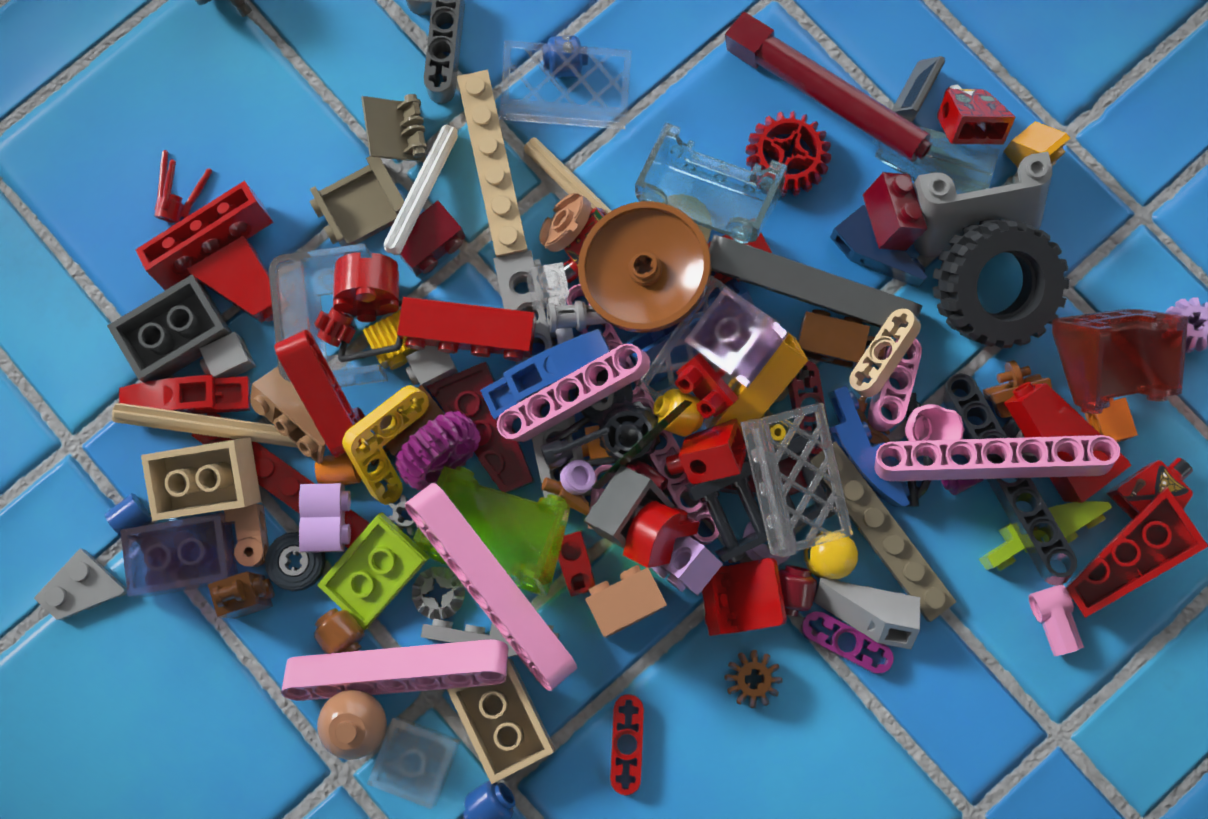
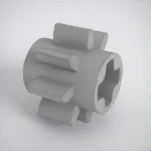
M401 495L400 503L397 505L389 503V506L393 509V515L388 516V518L392 522H396V526L401 530L405 528L410 536H414V528L417 527L416 523L413 520L404 521V517L401 516L402 511L406 510L405 503L408 501L405 495Z

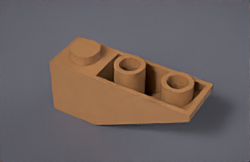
M280 364L252 383L250 404L256 413L264 415L271 421L281 435L289 437L298 446L302 454L311 457L320 464L323 462L326 444Z

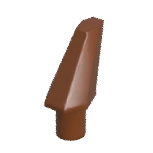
M547 477L543 480L542 490L555 494L556 501L586 516L589 514V502L582 495L568 493L563 488L561 481Z

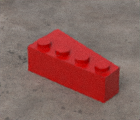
M1165 487L1066 585V589L1086 618L1208 547V544L1169 488Z

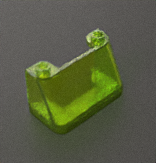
M444 466L437 485L449 497L519 589L547 596L553 581L570 514V508L566 500L559 496L548 494L547 498L541 497L538 502L480 485L473 478L474 473L469 469L460 466L451 469ZM418 527L413 538L416 544L432 560L447 565Z

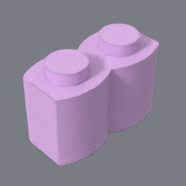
M341 483L300 484V552H344L345 544H350L351 529L349 524H345V511H350L351 495L350 491H345V485Z

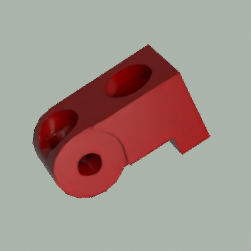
M582 530L553 538L552 542L571 597L589 592L590 588L596 586Z

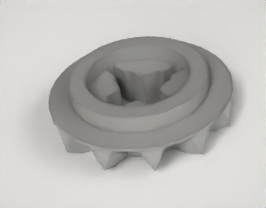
M431 567L419 574L412 585V600L418 612L430 619L442 620L451 617L461 608L465 598L464 585L454 572L446 567ZM434 579L439 583L440 588H452V591L442 595V607H440L436 598L425 597L426 594L434 590Z

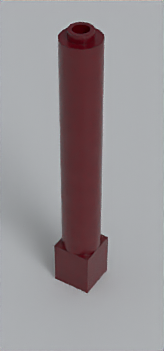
M745 11L725 33L727 51L755 69L760 65L910 162H914L917 158L922 160L931 149L932 143L929 142L931 135L776 38L772 28Z

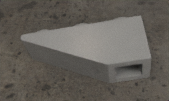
M820 578L814 596V603L877 643L912 649L920 630V597Z

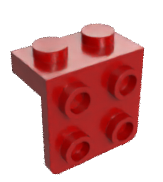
M774 558L721 566L701 591L705 607V623L708 627L709 636L780 626L786 623L787 617L778 564Z

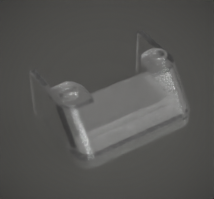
M365 243L283 254L274 258L269 266L276 343L307 329L315 339L340 387L388 381L387 374L379 364L354 368L350 361L340 362L338 355L327 356L325 341L317 337L320 329L316 328L314 324L322 311L321 296L333 294L336 261L344 255L361 252V258H372V254ZM277 357L278 370L280 375L287 382L291 383L288 375L286 374L284 368L282 367Z

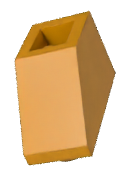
M1035 121L1011 140L1003 152L1018 168L1020 162L1026 156L1048 151L1053 167L1056 161L1066 153L1063 147L1071 138L1065 132Z

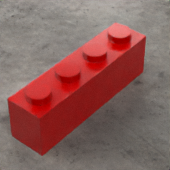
M403 297L397 336L399 339H403L406 347L411 349L423 350L425 345L436 346L438 351L455 354L458 349L469 350L471 355L477 357H490V353L502 354L506 360L523 361V357L531 358L536 317L534 312Z

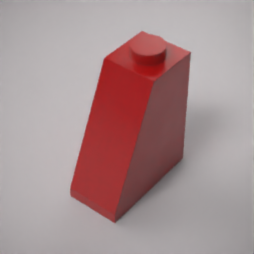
M244 236L239 237L187 268L190 274L195 276L203 285L261 323L277 319L283 314V310L289 307L252 244Z

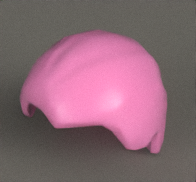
M934 404L915 408L908 417L905 427L906 437L909 441L962 440L965 430L962 417L956 411Z

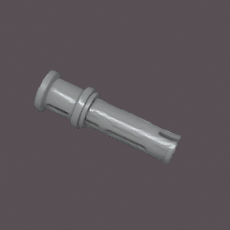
M575 301L574 305L555 306L554 303L547 304V322L550 333L562 328H576L578 331L586 329L587 325L610 324L602 319L591 305H585L581 301Z

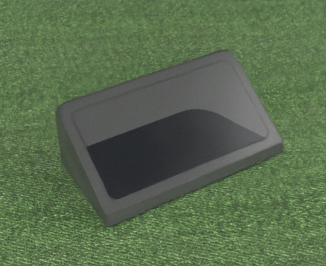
M939 56L917 62L892 108L894 112L910 122L914 121L945 63V58Z

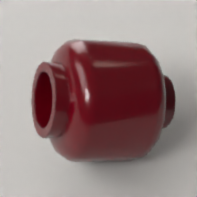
M786 565L785 569L779 570L786 615L798 616L799 611L811 609L817 588V580L811 576V570L794 565Z

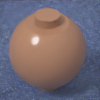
M346 690L331 697L322 707L317 722L319 739L326 750L334 756L346 760L360 759L375 751L381 744L387 727L385 711L380 702L371 694L360 690Z

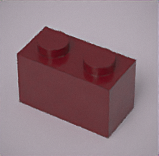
M882 172L864 192L863 198L879 249L906 251L927 230L910 175Z
M437 200L418 216L401 253L398 255L417 277L421 273L426 274L433 270L438 264L437 260L446 253L452 254L458 250L463 244L462 240L466 237L461 226Z

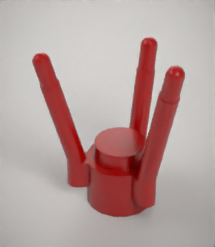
M163 150L154 217L176 224L180 221L181 217L186 218L189 216L191 207L212 174V169H206L185 205H183L182 197L171 194L176 161L170 160L168 167V151Z

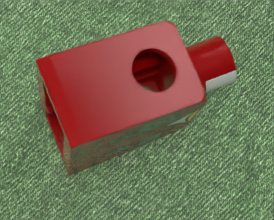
M952 85L946 89L937 113V118L951 144L1004 145L1016 118L988 91L983 89H962L959 85Z

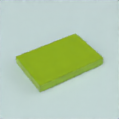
M381 512L372 520L317 586L342 610L349 611L365 631L430 557Z

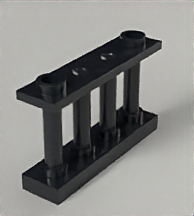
M803 429L746 456L741 473L738 475L685 485L691 499L694 501L700 499L701 503H706L725 547L715 551L717 557L722 562L727 560L729 563L737 562L747 556L746 551L815 518L819 520L830 518L837 513L836 508L845 505L842 498L835 495L827 498L808 456V453H810L809 447L817 444L812 431ZM791 457L792 460L796 459L815 504L797 512L778 470L780 467L779 461ZM758 471L766 474L785 516L784 519L767 526L748 485L750 481L749 476ZM728 485L736 489L755 530L754 533L740 540L736 539L717 497L720 495L718 490Z

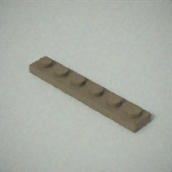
M836 441L810 459L818 477L832 495L842 498L845 504L841 506L905 593L910 596L920 597V612L927 622L933 621L956 603V600Z

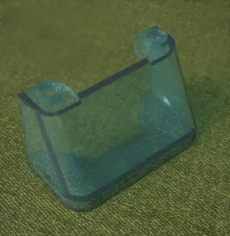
M665 122L635 183V195L638 201H654L671 205L687 214L696 224L731 236L737 242L748 243L756 241L783 193L787 165L772 160L770 166L765 170H761V165L756 163L752 171L696 152L695 142L689 140L686 144L680 139V127Z

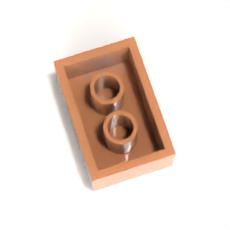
M636 565L620 574L621 581L611 586L608 581H604L589 589L591 596L585 598L604 638L657 613L667 606L648 567L641 570L639 565Z

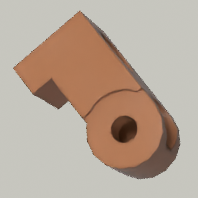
M253 504L247 507L224 510L225 522L235 524L238 543L234 549V555L238 563L248 567L263 565L269 548L264 506Z

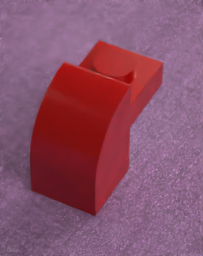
M658 501L650 502L633 519L627 533L623 556L646 568L670 564L675 538L697 534L700 522L687 516L688 512L683 509L670 508Z

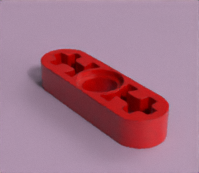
M625 694L619 697L614 704L610 782L613 789L621 795L633 794L641 783L644 706L641 700L632 694ZM626 700H632L633 706L639 709L638 713L632 714L631 725L639 724L638 731L630 728L617 730L618 723L625 725V714L619 712V706H625ZM624 734H630L637 740V748L631 754H624L617 747L618 739ZM616 757L623 760L637 758V765L630 764L629 766L630 775L636 778L635 782L629 783V788H622V783L616 781V775H622L623 763L616 764Z

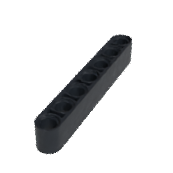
M963 373L951 376L945 387L943 401L947 409L956 411L962 417L963 427L965 428L963 438H1007L974 379ZM962 389L967 393V396L957 397L952 393V390ZM977 416L983 421V424L973 425L967 418ZM997 454L986 455L987 459L994 464L1003 462L1002 458ZM1001 478L987 479L1044 581L1056 586L1066 583L1077 568V559L1032 479L1015 478L1016 481L1012 483L1005 482ZM1025 501L1029 503L1032 511L1023 512L1019 510L1016 502ZM1040 530L1045 532L1049 537V542L1036 540L1033 531ZM1050 561H1061L1066 567V572L1058 573L1051 568Z

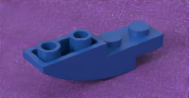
M597 329L547 349L503 372L504 377L480 390L493 419L498 420L500 414L610 352L609 346L601 330Z
M847 386L827 393L840 423L829 428L833 441L837 442L874 493L894 507L909 505L907 496L910 493L905 481H885L875 472L874 466L877 450L884 442L871 446L869 440L872 439V434L867 423L860 420L857 413L859 403L854 392L848 391ZM888 456L882 459V462L889 467L897 465L896 458Z

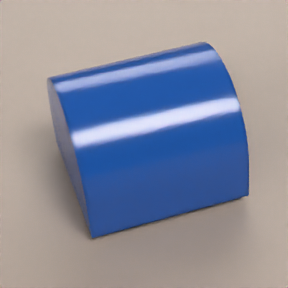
M133 493L105 513V518L109 525L120 537L126 540L152 522L150 513L136 494Z

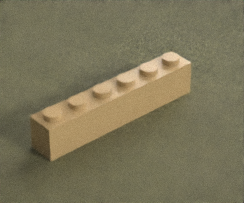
M488 70L457 76L496 258L528 251Z

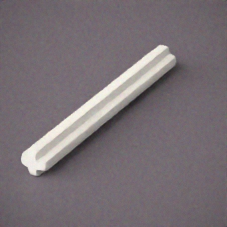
M449 125L442 126L384 241V250L387 253H392L393 255L401 253L458 138V130L455 127Z

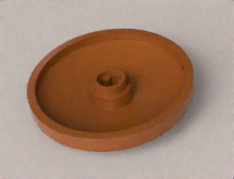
M634 202L612 210L592 227L583 242L579 255V282L585 298L591 307L606 322L631 332L647 333L660 331L685 319L703 299L711 277L710 251L698 225L681 210L660 202Z

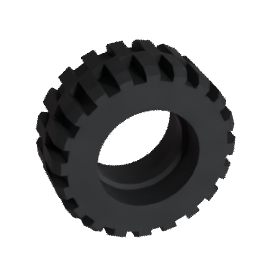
M1002 219L980 221L979 226L971 224L964 228L963 236L954 235L948 242L951 246L950 250H942L938 258L943 261L941 268H935L933 278L938 279V286L933 287V295L941 300V303L937 305L940 315L947 317L946 323L952 329L959 331L960 335L990 347L1011 348L1013 344L1022 346L1030 343V336L1037 338L1046 333L1044 326L1047 323L1054 325L1059 318L1055 314L1058 307L1064 308L1067 298L1062 296L1064 289H1069L1070 279L1064 278V271H1068L1067 261L1058 258L1062 250L1057 243L1049 242L1050 235L1043 230L1035 229L1033 225ZM1003 252L1011 253L1018 260L1022 269L1023 282L1021 291L1017 299L1007 309L995 314L989 313L982 307L977 294V282L980 272L985 264L994 256Z

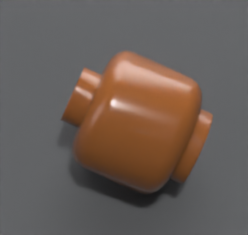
M332 609L315 623L317 628L314 632V638L326 654L360 651L362 648L359 643L364 637V630L349 611Z

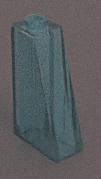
M918 126L931 135L929 142L932 143V146L922 160L917 158L914 162H910L881 142L873 139L872 144L878 146L874 157L901 174L910 175L911 180L914 182L919 175L944 173L953 180L957 194L989 189L1000 149L983 144H951L945 133Z

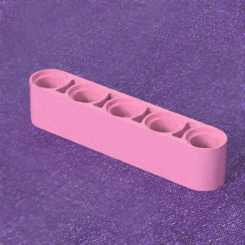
M633 344L618 346L505 410L497 420L499 433L507 439L518 442L530 440L644 376L650 368L649 356L645 351ZM636 353L638 356L636 366L627 369L625 366L627 357L630 354ZM606 369L609 374L608 380L603 385L598 386L596 381L597 375ZM573 386H578L579 396L576 400L570 402L568 392ZM549 402L550 412L546 417L542 418L540 416V408L542 404ZM520 418L522 422L521 429L514 434L512 432V423L515 419Z

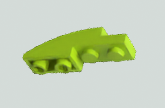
M1085 501L1083 503L1073 502L1057 505L1048 509L1067 542L1070 543L1079 537L1076 531L1086 525L1090 529L1104 521L1106 518L1103 513L1111 509L1112 506L1109 502ZM1011 523L998 530L1005 542L979 558V561L986 570L997 567L1001 571L1016 561L1013 555L1023 549L1028 553ZM1040 530L1033 531L1036 540L1043 542L1042 537L1045 542H1049V537L1045 532Z

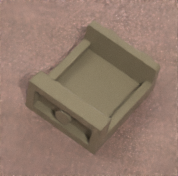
M367 157L366 160L369 165L318 191L316 186L310 188L314 199L309 201L318 218L323 215L325 216L329 225L324 227L332 244L339 242L344 251L392 226L404 203L382 160L378 157Z

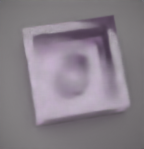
M724 287L685 339V342L748 388L789 333L770 316L727 287Z

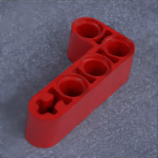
M306 329L276 343L274 348L282 367L329 451L337 458L346 453L342 444L345 433L363 419L365 415L359 407L352 409L315 339Z

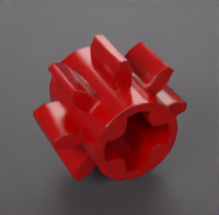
M333 307L329 314L321 311L314 323L315 327L320 329L317 337L335 347H339L342 340L349 344L356 332L355 327L351 325L354 318L347 313L335 311Z

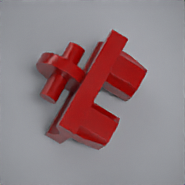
M700 353L676 371L678 378L675 381V385L682 393L688 394L692 391L700 399L696 406L697 411L703 418L707 419L712 415L716 417L739 399L721 378L728 370L722 366L715 371Z

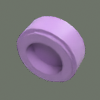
M574 460L568 463L560 473V481L563 488L573 495L584 494L595 484L596 476L594 469L583 460Z

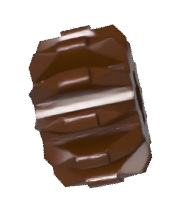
M751 650L750 662H748L742 652L739 653L737 656L742 664L741 666L734 662L728 663V667L736 671V675L727 674L724 676V680L736 682V685L727 689L728 694H734L740 690L741 693L737 697L736 703L741 705L747 695H749L750 708H756V696L759 697L764 706H767L769 700L765 693L768 692L775 697L779 694L776 689L770 687L771 682L782 683L781 677H771V673L780 668L779 665L772 664L768 668L766 667L770 660L769 654H764L760 662H757V650ZM752 669H756V675H761L762 678L761 683H756L754 689L749 688L750 683H745V675H751Z

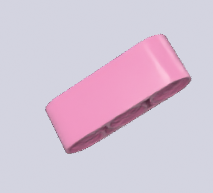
M916 338L906 352L908 360L902 358L890 376L899 382L900 390L893 388L888 379L880 392L872 396L868 411V421L877 431L884 432L890 430L900 423L906 415L922 355L921 344ZM892 346L887 348L885 359L891 355ZM882 407L887 408L891 412L892 420H888L882 415Z

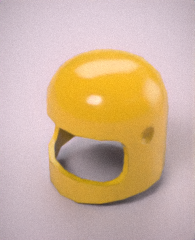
M821 532L812 536L806 542L804 562L808 570H811L812 574L816 577L841 579L848 576L855 569L858 562V550L855 542L848 535L841 532ZM813 542V545H812L811 550H810V560H809V558H808V550H809V547H810L811 543Z

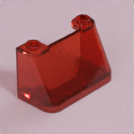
M1120 309L1053 319L1052 335L1074 404L1081 407V412L1100 414L1103 412V409L1110 407V398L1140 393L1147 395L1146 399L1150 401H1167L1168 396L1182 394L1188 316L1143 309Z

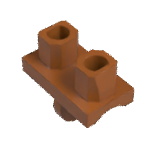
M1012 360L1006 362L1004 373L997 374V381L1000 385L983 389V394L986 400L992 402L997 416L1006 418L1012 415L1004 402L1014 396L1013 390L1026 382H1031V384L1047 383L1051 388L1052 384L1050 378L1043 379L1040 374L1031 375L1029 366L1020 368L1017 362Z

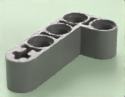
M406 0L410 11L414 14L430 16L424 84L432 101L438 104H445L453 99L456 92L465 2L464 0ZM445 23L453 24L449 29H440L441 25ZM441 52L450 53L449 56L444 59L436 58V56ZM439 74H442L444 82H441L440 87H438L440 83Z

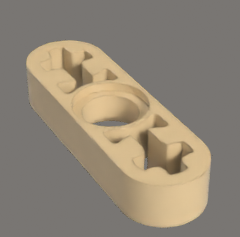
M898 309L888 317L851 372L850 385L861 396L872 397L880 392L921 329L920 321L910 310ZM901 323H903V324L909 323L906 328H904V327L898 328ZM891 336H893L896 340H897V338H898V339H899L898 342L896 343V342L891 338ZM886 346H892L891 355L884 360H878L880 350ZM873 363L879 367V370H877L875 367H871ZM865 377L869 379L872 378L869 383H862Z

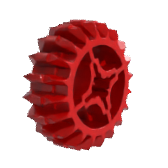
M780 111L777 114L776 121L771 116H768L765 119V125L758 123L755 127L756 133L749 135L748 141L751 144L747 145L745 153L750 155L746 159V165L753 167L750 171L751 177L761 176L758 181L759 187L764 186L766 183L770 184L768 190L770 194L775 191V188H780L782 197L786 196L788 189H791L795 197L799 195L800 187L804 191L809 192L812 188V183L818 185L821 182V175L827 173L828 166L826 164L831 160V154L827 153L830 150L831 144L830 142L823 141L826 137V131L816 132L819 125L817 121L812 122L810 125L807 124V114L803 115L801 120L795 119L796 113L794 111L790 113L789 118H785L784 114ZM791 134L786 139H779L775 137L777 135ZM800 139L808 144L813 157L808 155L809 152L801 147ZM791 145H794L791 158L787 157L786 162L783 164L785 151H789ZM763 151L769 153L768 156L775 160L777 164L776 170L767 163ZM790 169H798L800 171L806 169L798 174H785Z

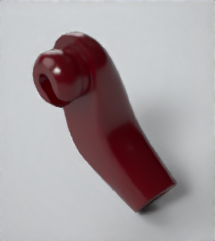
M645 460L629 462L624 466L650 478L662 492L668 485V479L648 465Z

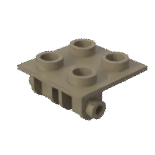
M407 94L404 96V101L362 96L369 156L424 163L426 160L425 151L428 149V146L424 140L425 127L422 125L424 120L420 116L421 101L417 99V95Z

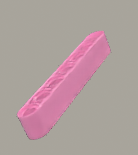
M1104 435L896 441L884 443L879 447L874 468L876 474L885 481L1105 475L1111 470L1120 456V447L1113 438ZM1093 451L1104 452L1108 460L1101 461L1097 459ZM1026 452L1032 453L1037 457L1038 462L1029 463L1023 459L1022 454ZM1057 452L1069 453L1073 461L1065 462L1061 460ZM957 454L963 455L968 460V463L958 465L951 457ZM997 454L1002 458L1003 462L994 464L987 459L986 455ZM923 455L928 456L934 463L930 466H923L916 458ZM888 456L894 457L899 461V465L889 467L882 462V459Z
M431 483L405 503V508L412 520L536 680L546 690L552 691L577 669L574 659L437 484Z
M478 640L292 657L286 662L281 694L290 700L306 701L330 699L337 693L346 690H360L371 695L497 685L506 680L509 648L505 642L499 640Z

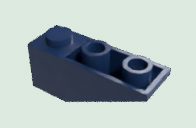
M862 205L837 225L830 236L846 257L854 263L916 288L921 286L927 278L925 268L921 262L914 257L911 258L905 251L879 249L865 205Z

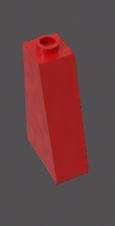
M1026 382L1013 390L1014 396L1004 402L1025 438L1101 435L1047 383L1031 384V382ZM1093 451L1097 459L1101 461L1108 460L1104 452ZM1057 452L1061 460L1065 462L1073 461L1069 453ZM1120 453L1111 470L1105 475L1049 478L1064 502L1083 503L1132 465Z

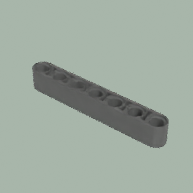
M713 235L709 247L711 271L846 317L860 319L864 323L882 328L888 317L898 309H908L919 319L923 307L916 302L725 237ZM901 323L898 328H900V327L906 328L909 323H907V324Z

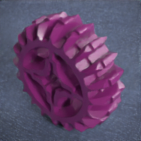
M450 411L445 415H438L433 421L429 420L425 426L419 428L414 435L410 436V440L403 444L402 450L397 455L398 459L395 465L401 474V478L406 484L409 483L412 488L417 490H423L431 483L439 485L442 481L448 480L451 475L457 473L462 466L466 465V461L472 458L473 452L477 450L481 437L479 436L480 432L476 429V425L460 411Z

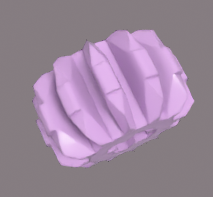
M1193 297L1189 301L1180 299L1175 303V307L1171 306L1165 312L1168 318L1162 320L1160 325L1168 328L1169 331L1164 333L1163 338L1172 337L1174 339L1172 348H1178L1182 345L1184 353H1190L1194 349L1201 352L1207 349L1208 302L1200 305L1198 297Z

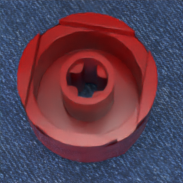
M361 252L340 257L336 261L334 269L333 309L357 316L358 321L366 323L374 322L376 316L397 312L399 310V271L397 262L379 253H372V258H361Z

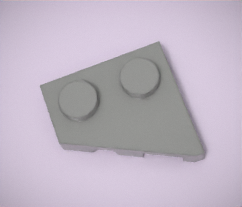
M80 548L34 599L56 620H64L77 615L80 611L89 610L101 605L105 601L124 596L129 590L85 549Z

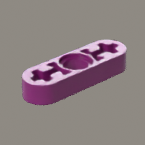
M811 612L801 622V631L806 639L871 673H884L893 664V653L887 645L877 643L860 631L823 612ZM818 618H821L823 620L821 623L822 627L830 631L833 629V624L838 626V629L831 637L830 645L825 642L829 637L828 635L818 632L815 636L811 634L812 628L808 626L809 621H816ZM847 632L855 637L856 646L851 652H843L838 647L837 641L842 633ZM863 640L868 642L864 649L870 652L882 650L881 657L885 659L884 664H877L873 667L871 665L873 660L864 654H861L860 660L855 658L862 650Z

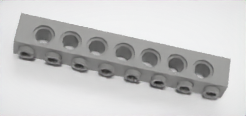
M531 250L493 258L504 309L528 311L537 314L539 317L536 321L533 343L543 344L545 350L552 348L551 340L557 339L556 332L550 333L544 309H547L549 300L546 289L540 290L538 279L543 278L540 259L533 260ZM522 282L532 285L531 290L526 294H518L515 292V287ZM515 361V362H516V365H518L519 363H521V362H523V361ZM545 402L544 404H542L540 408V416L542 418L544 417L541 415V411L544 406L549 404V402ZM574 415L532 438L541 484L546 477L556 480L554 475L557 469L552 471L548 469L540 446L547 444L546 439L558 435L576 423ZM572 434L565 438L568 443L573 441ZM581 446L572 449L574 458L568 460V462L584 460ZM543 490L549 513L571 508L556 501L555 494ZM589 490V491H587V492H585L584 494H581V495H582L584 498H585L586 496H590V495H591V490Z

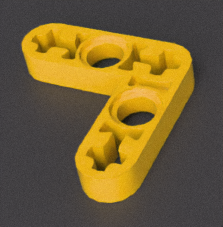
M412 385L405 386L352 426L343 437L342 444L344 450L369 493L384 505L394 503L400 498L403 485L382 447L426 412L429 405L426 393ZM387 415H392L391 424L387 428L381 429L380 423L382 419ZM379 458L377 469L368 473L367 467L369 463ZM384 480L388 483L386 485L388 489L386 492L383 484L379 481Z

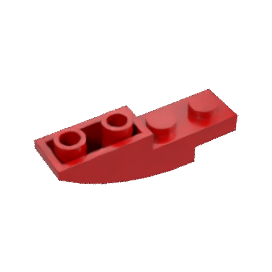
M200 375L142 382L119 388V403L193 414L250 411V379L248 376L214 378L213 375Z

